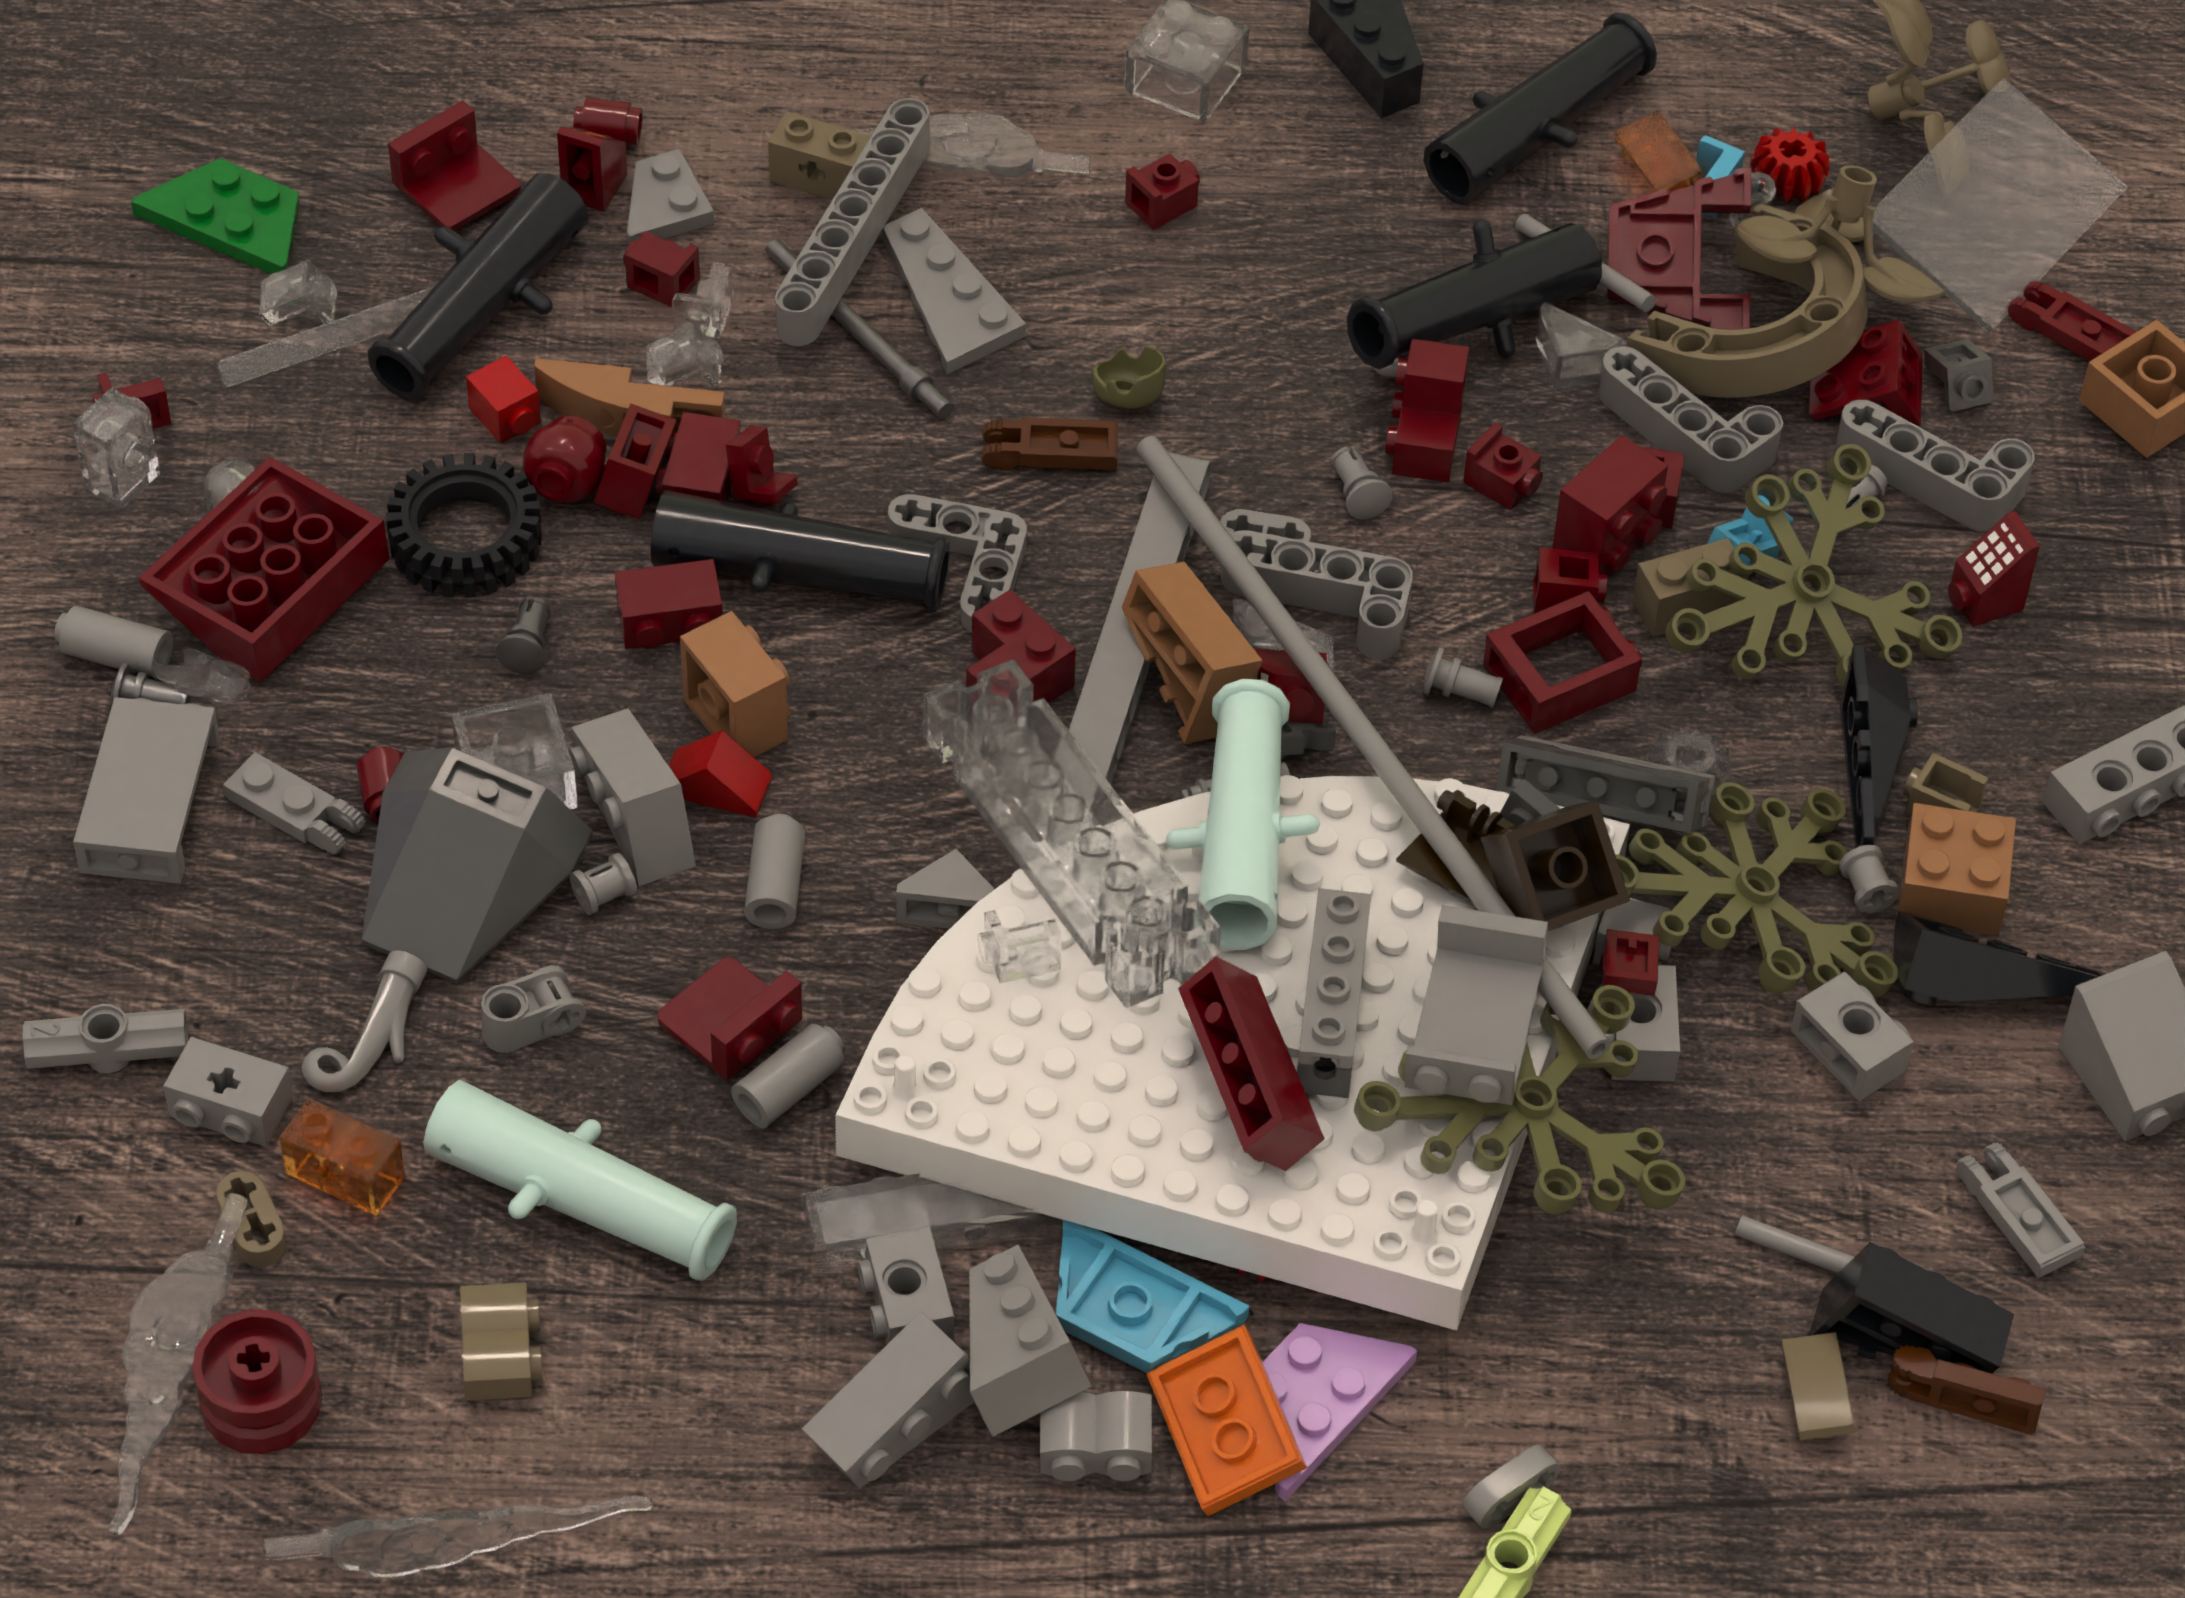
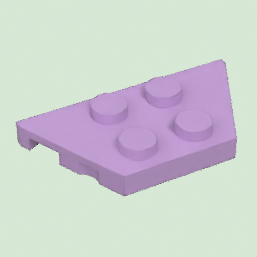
M1299 1323L1263 1361L1307 1466L1306 1469L1275 1484V1490L1281 1499L1285 1502L1415 1364L1417 1358V1350L1415 1348L1400 1343Z

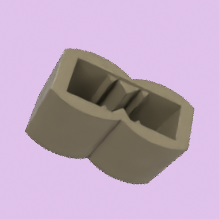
M526 1282L460 1286L465 1401L532 1397L531 1380L542 1379L541 1346L530 1347L529 1332H540L538 1299H527Z

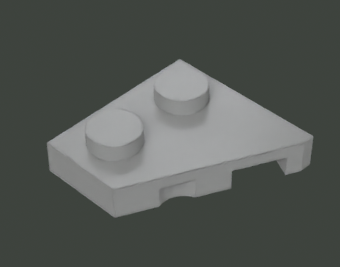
M680 149L636 161L627 226L628 245L631 241L638 240L645 231L666 239L714 224V210Z

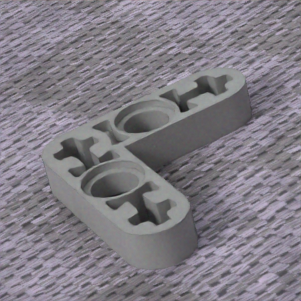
M915 494L898 496L888 506V530L890 534L935 542L938 537L944 536L950 543V552L974 556L960 599L961 624L967 631L972 633V614L980 609L982 596L988 597L990 603L1006 591L1011 590L1013 592L1026 551L1027 525L1020 516L1011 512ZM908 516H914L911 522H906ZM931 519H936L935 527H931ZM959 521L966 523L970 526V529L965 533L953 534L944 527L951 522ZM1003 534H1010L1007 537L1005 551L998 549V539H1001ZM988 567H999L1007 574L1000 579L992 580L981 575V571Z

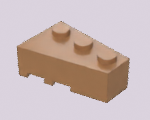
M1185 561L1136 570L1123 602L1122 610L1146 662H1156L1166 684L1159 689L1165 703L1174 702L1184 723V726L1178 730L1184 744L1216 738L1218 723L1212 716L1213 697L1225 684L1240 679H1256L1263 660Z

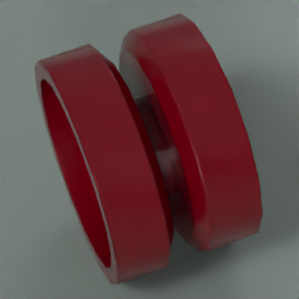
M250 1309L228 1315L210 1327L196 1346L192 1370L198 1391L199 1406L206 1429L220 1444L240 1453L267 1454L288 1448L304 1437L319 1417L322 1390L318 1376L316 1353L310 1335L295 1319L273 1310Z

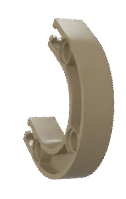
M1761 203L1752 210L1753 217L1775 216L1791 222L1800 231L1809 229L1815 221L1809 217ZM1824 223L1815 237L1809 240L1817 248L1815 257L1802 263H1783L1764 257L1746 245L1734 229L1739 267L1785 280L1804 288L1810 293L1806 301L1795 311L1775 322L1740 330L1710 328L1654 311L1647 318L1650 338L1646 337L1645 332L1641 330H1635L1628 337L1629 347L1641 352L1693 394L1732 398L1759 396L1789 389L1805 383L1832 368L1853 349L1862 336L1867 323L1868 303L1860 256L1856 248L1843 234Z

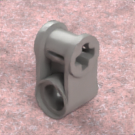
M553 965L542 967L532 974L505 984L495 985L485 992L481 1002L482 1037L484 1043L490 1049L501 1053L515 1052L522 1047L546 1038L566 1034L581 1024L586 1016V1009L582 1001L573 998L566 986L568 978L563 968Z

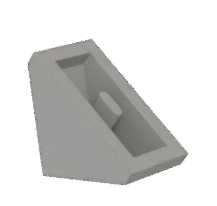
M954 849L898 883L896 890V923L950 929L978 901L995 890V888L957 849Z

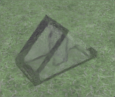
M1546 302L1540 307L1536 342L1553 389L1600 382L1604 355L1610 349L1627 347L1628 341Z

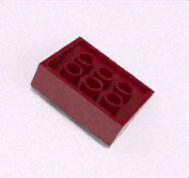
M269 456L139 576V584L219 659L261 683L390 559L384 520Z

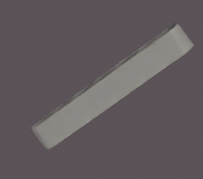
M905 98L895 101L888 108L775 295L777 333L784 343L792 346H804L814 342L820 335L930 150V114L928 106L918 99Z

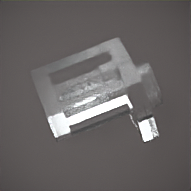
M713 262L707 281L700 280L696 295L674 294L672 309L675 331L696 336L721 338L734 298L731 264Z

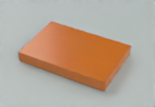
M1245 1325L1146 1373L1201 1509L1207 1517L1307 1468L1252 1336Z

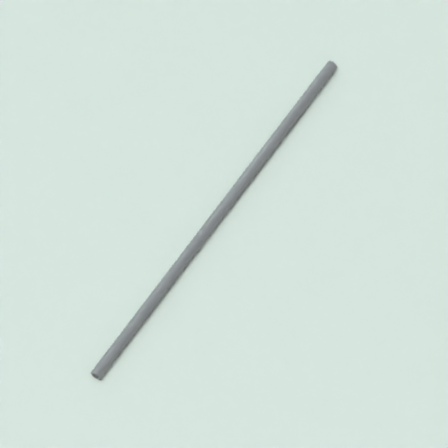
M1148 436L1142 439L1137 446L1138 454L1476 908L1483 912L1516 917L1156 436ZM1546 957L1538 991L1587 1057L1590 1059L1601 1057L1610 1048V1041Z

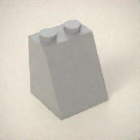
M2167 951L2077 985L2058 1047L2122 1139L2128 1141L2143 1134L2145 1136H2152L2164 1130L2170 1123L2185 1118V987Z

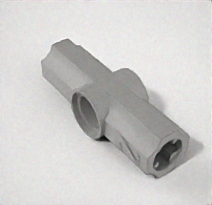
M100 1004L86 1010L81 1017L24 1021L23 1024L24 1059L27 1069L88 1064L93 1070L100 1073H113L126 1067L131 1060L180 1057L189 1041L185 1009L124 1013L119 1007L114 1005Z

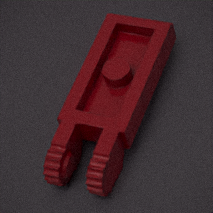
M2038 280L2029 282L2023 290L2025 299L2022 297L2014 298L2007 307L2009 317L2016 324L2019 323L2021 327L2028 331L2036 329L2037 332L2089 361L2137 332L2065 291L2061 293Z

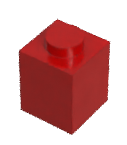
M507 355L466 376L469 409L500 444L517 435L528 432L532 427L541 423L539 390Z

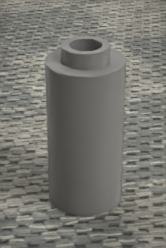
M77 605L73 606L68 613L60 615L54 631L55 641L59 642V648L63 654L119 669L123 663H127L130 665L131 673H147L149 678L156 680L164 674L173 649V636L170 631Z
M773 814L759 820L754 827L744 914L749 922L765 929L785 928L791 925L796 918L805 829L798 821L785 814Z
M814 1023L808 1025L732 1086L731 1094L736 1106L755 1126L759 1128L768 1127L844 1065L843 1051L845 1046L842 1039L828 1026L821 1027Z

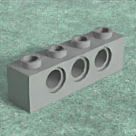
M2185 705L2050 772L2042 803L2079 845L2097 835L2105 837L2111 834L2121 823L2137 815L2140 817L2149 815L2161 803L2177 795L2180 797L2185 796Z

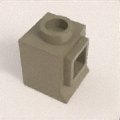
M1932 753L1924 768L1921 770L1915 767L1906 781L1903 795L1909 797L1905 813L1911 815L1913 803L1978 813L1981 809L1988 777Z

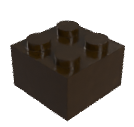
M1598 801L1570 805L1481 837L1500 896L1516 917L1548 922V931L1630 902Z

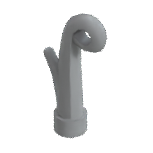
M395 950L389 953L379 973L381 982L350 1060L337 1050L328 1047H320L310 1051L302 1064L303 1076L308 1084L323 1092H341L356 1085L367 1075L378 1060L388 1041L393 1061L395 1063H402L404 1061V1030L408 1008L413 994L417 993L427 973V967L422 960L405 951ZM322 1063H330L337 1069V1072L332 1074L326 1073L319 1069L318 1066Z

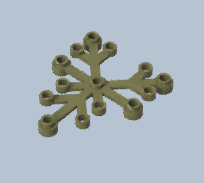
M1844 444L1835 451L1827 463L1828 474L1832 481L1827 499L1821 490L1822 483L1819 475L1811 469H1800L1789 480L1788 487L1782 479L1770 474L1762 475L1753 482L1745 495L1747 507L1754 516L1764 518L1787 563L1761 553L1754 544L1747 542L1737 545L1729 555V568L1736 575L1720 569L1710 559L1701 558L1697 560L1686 574L1687 582L1693 590L1704 593L1714 588L1740 601L1707 614L1692 608L1682 609L1668 622L1666 638L1673 649L1683 653H1691L1698 650L1708 639L1709 635L1752 619L1745 644L1734 655L1731 662L1732 669L1737 676L1743 679H1752L1765 667L1766 658L1764 650L1777 609L1794 603L1785 631L1773 643L1775 656L1782 662L1793 663L1805 653L1807 649L1805 636L1812 613H1814L1838 659L1836 675L1839 683L1844 687L1854 644L1834 606L1867 620L1882 649L1878 657L1898 672H1902L1912 660L1910 647L1901 641L1898 634L1917 641L1921 651L1926 656L1943 659L1952 654L1961 644L1962 630L1953 618L1946 615L1933 616L1926 623L1909 616L1920 613L1930 601L1929 590L1921 582H1908L1900 591L1875 601L1835 584L1834 574L1827 565L1837 534L1857 526L1865 530L1872 529L1882 520L1885 514L1882 502L1874 496H1864L1854 506L1846 508L1852 487L1859 485L1869 474L1871 459L1862 447L1856 444ZM1840 465L1847 466L1851 471V475L1846 473ZM1798 480L1807 482L1811 491L1802 489ZM1758 495L1767 498L1770 503V506L1764 504L1759 499ZM1790 496L1798 502L1805 503L1817 525V531L1808 557L1783 511ZM1862 507L1870 509L1874 518L1865 516L1862 512ZM1738 554L1748 556L1751 565L1743 564ZM1697 570L1705 571L1709 575L1710 581L1702 580L1698 576ZM1755 572L1782 585L1767 589L1739 576L1746 577ZM1803 581L1810 582L1814 586L1815 592L1809 590ZM1907 592L1915 594L1919 599V604L1911 602ZM1678 629L1686 630L1689 633L1691 640H1687L1683 636H1681ZM1931 635L1938 637L1942 646L1936 644ZM1784 640L1791 641L1796 646V652L1789 651L1784 645ZM1889 651L1896 652L1901 658V663L1894 662L1889 656ZM1742 656L1751 658L1755 668L1747 667L1743 663Z
M1732 782L1723 783L1717 788L1711 799L1709 815L1714 824L1724 829L1734 862L1712 847L1708 839L1698 832L1685 833L1675 850L1664 843L1663 838L1651 829H1640L1637 831L1629 844V852L1635 860L1643 864H1652L1657 861L1673 874L1639 872L1632 861L1624 856L1615 854L1628 896L1630 893L1684 896L1672 911L1663 912L1653 927V935H1659V942L1665 946L1675 947L1681 943L1689 930L1688 924L1711 898L1731 899L1719 914L1710 915L1700 929L1702 941L1713 949L1720 950L1727 947L1735 935V927L1749 912L1763 955V960L1758 968L1759 981L1771 993L1782 994L1793 990L1805 973V963L1802 957L1791 948L1782 946L1774 918L1803 938L1812 969L1806 976V984L1811 991L1841 974L1833 961L1850 973L1852 979L1858 985L1866 987L1874 998L1886 995L1898 978V968L1891 958L1877 951L1868 952L1875 941V935L1867 925L1861 922H1851L1848 925L1814 923L1779 897L1780 883L1778 878L1791 863L1815 864L1816 868L1826 875L1833 876L1841 872L1839 862L1848 853L1842 844L1832 840L1824 841L1822 844L1810 843L1816 835H1824L1834 831L1845 815L1846 807L1844 802L1837 794L1830 790L1819 788L1810 792L1800 808L1801 821L1793 830L1788 820L1790 809L1785 802L1774 797L1766 798L1755 814V819L1761 828L1770 832L1775 847L1774 852L1763 864H1758L1745 826V821L1755 805L1754 798L1746 788ZM1705 865L1719 877H1710L1699 869L1698 866Z
M1605 985L1595 991L1588 1008V1013L1605 1035L1614 1034L1623 1030L1628 1025L1635 1008V1003L1632 996L1625 989L1615 985ZM1546 1003L1540 1017V1024L1547 1033L1553 1035L1558 1056L1541 1076H1536L1528 1043L1526 1042L1512 1105L1495 1102L1482 1103L1475 1099L1447 1094L1400 1097L1394 1087L1381 1081L1366 1083L1358 1093L1354 1105V1113L1359 1124L1370 1131H1381L1388 1128L1395 1120L1453 1118L1438 1136L1431 1137L1426 1141L1420 1156L1423 1167L1435 1174H1443L1450 1170L1457 1149L1485 1116L1506 1115L1490 1134L1481 1136L1476 1143L1472 1158L1474 1163L1484 1171L1494 1172L1501 1169L1508 1155L1510 1145L1527 1128L1539 1173L1534 1186V1197L1538 1206L1549 1214H1561L1570 1210L1575 1205L1582 1186L1578 1174L1573 1169L1560 1164L1551 1129L1585 1151L1593 1179L1588 1199L1591 1205L1599 1211L1612 1212L1616 1210L1623 1198L1625 1188L1621 1180L1616 1177L1615 1172L1635 1184L1642 1202L1655 1210H1662L1673 1206L1678 1201L1685 1186V1176L1677 1165L1667 1160H1657L1664 1145L1663 1138L1657 1131L1651 1128H1639L1631 1133L1597 1134L1559 1108L1557 1091L1576 1068L1604 1067L1613 1076L1626 1077L1633 1072L1639 1055L1637 1049L1631 1043L1617 1040L1611 1043L1608 1051L1601 1057L1596 1059L1588 1058L1561 1020L1551 1016L1556 1014L1548 1003ZM1406 1051L1403 1053L1398 1066V1074L1403 1081H1405ZM1614 1056H1621L1627 1062L1619 1061ZM1639 1143L1649 1145L1652 1150L1644 1149ZM1484 1150H1492L1498 1156H1490ZM1431 1152H1439L1446 1158H1438ZM1600 1190L1609 1191L1613 1197L1605 1196Z

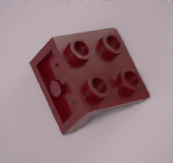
M463 100L388 143L392 183L440 227L446 226L453 231H457L515 197L522 190L521 182L477 143L475 111Z
M1899 319L1865 329L1857 344L1840 362L1810 380L1809 414L1814 421L1841 414L1845 405L1851 401L1868 400L1874 403L1881 402L1883 408L1917 426H1921L1923 354Z

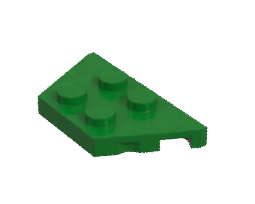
M219 158L135 196L131 200L133 215L285 280L288 277L290 248H293L295 238L294 224L298 220L300 208L299 192Z

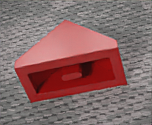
M723 730L676 749L669 764L670 769L681 783L685 801L757 818L772 781V773Z

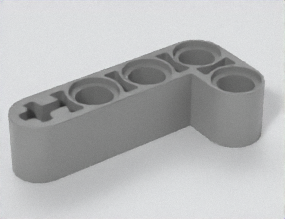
M1626 346L1615 347L1604 355L1598 390L1602 403L1657 448L1685 454L1683 469L1707 488L1719 493L1733 492L1776 461L1783 427L1782 416L1777 410L1769 406L1754 405L1726 421L1636 349Z
M1855 400L1845 405L1841 414L1836 439V450L1844 444H1856L1862 447L1868 453L1871 465L1878 467L1884 473L1889 485L1965 527L1978 532L1989 531L2006 514L2011 513L2023 499L2028 489L2035 460L2034 451L2031 446L2024 441L2010 438L2000 440L1994 444L1987 454L1979 460L1868 400Z
M1240 530L1230 534L1282 604L1357 617L1356 646L1368 658L1385 660L1398 652L1409 613L1413 571L1406 562L1395 557L1255 531ZM1221 566V583L1224 588L1230 593L1244 596L1223 566Z

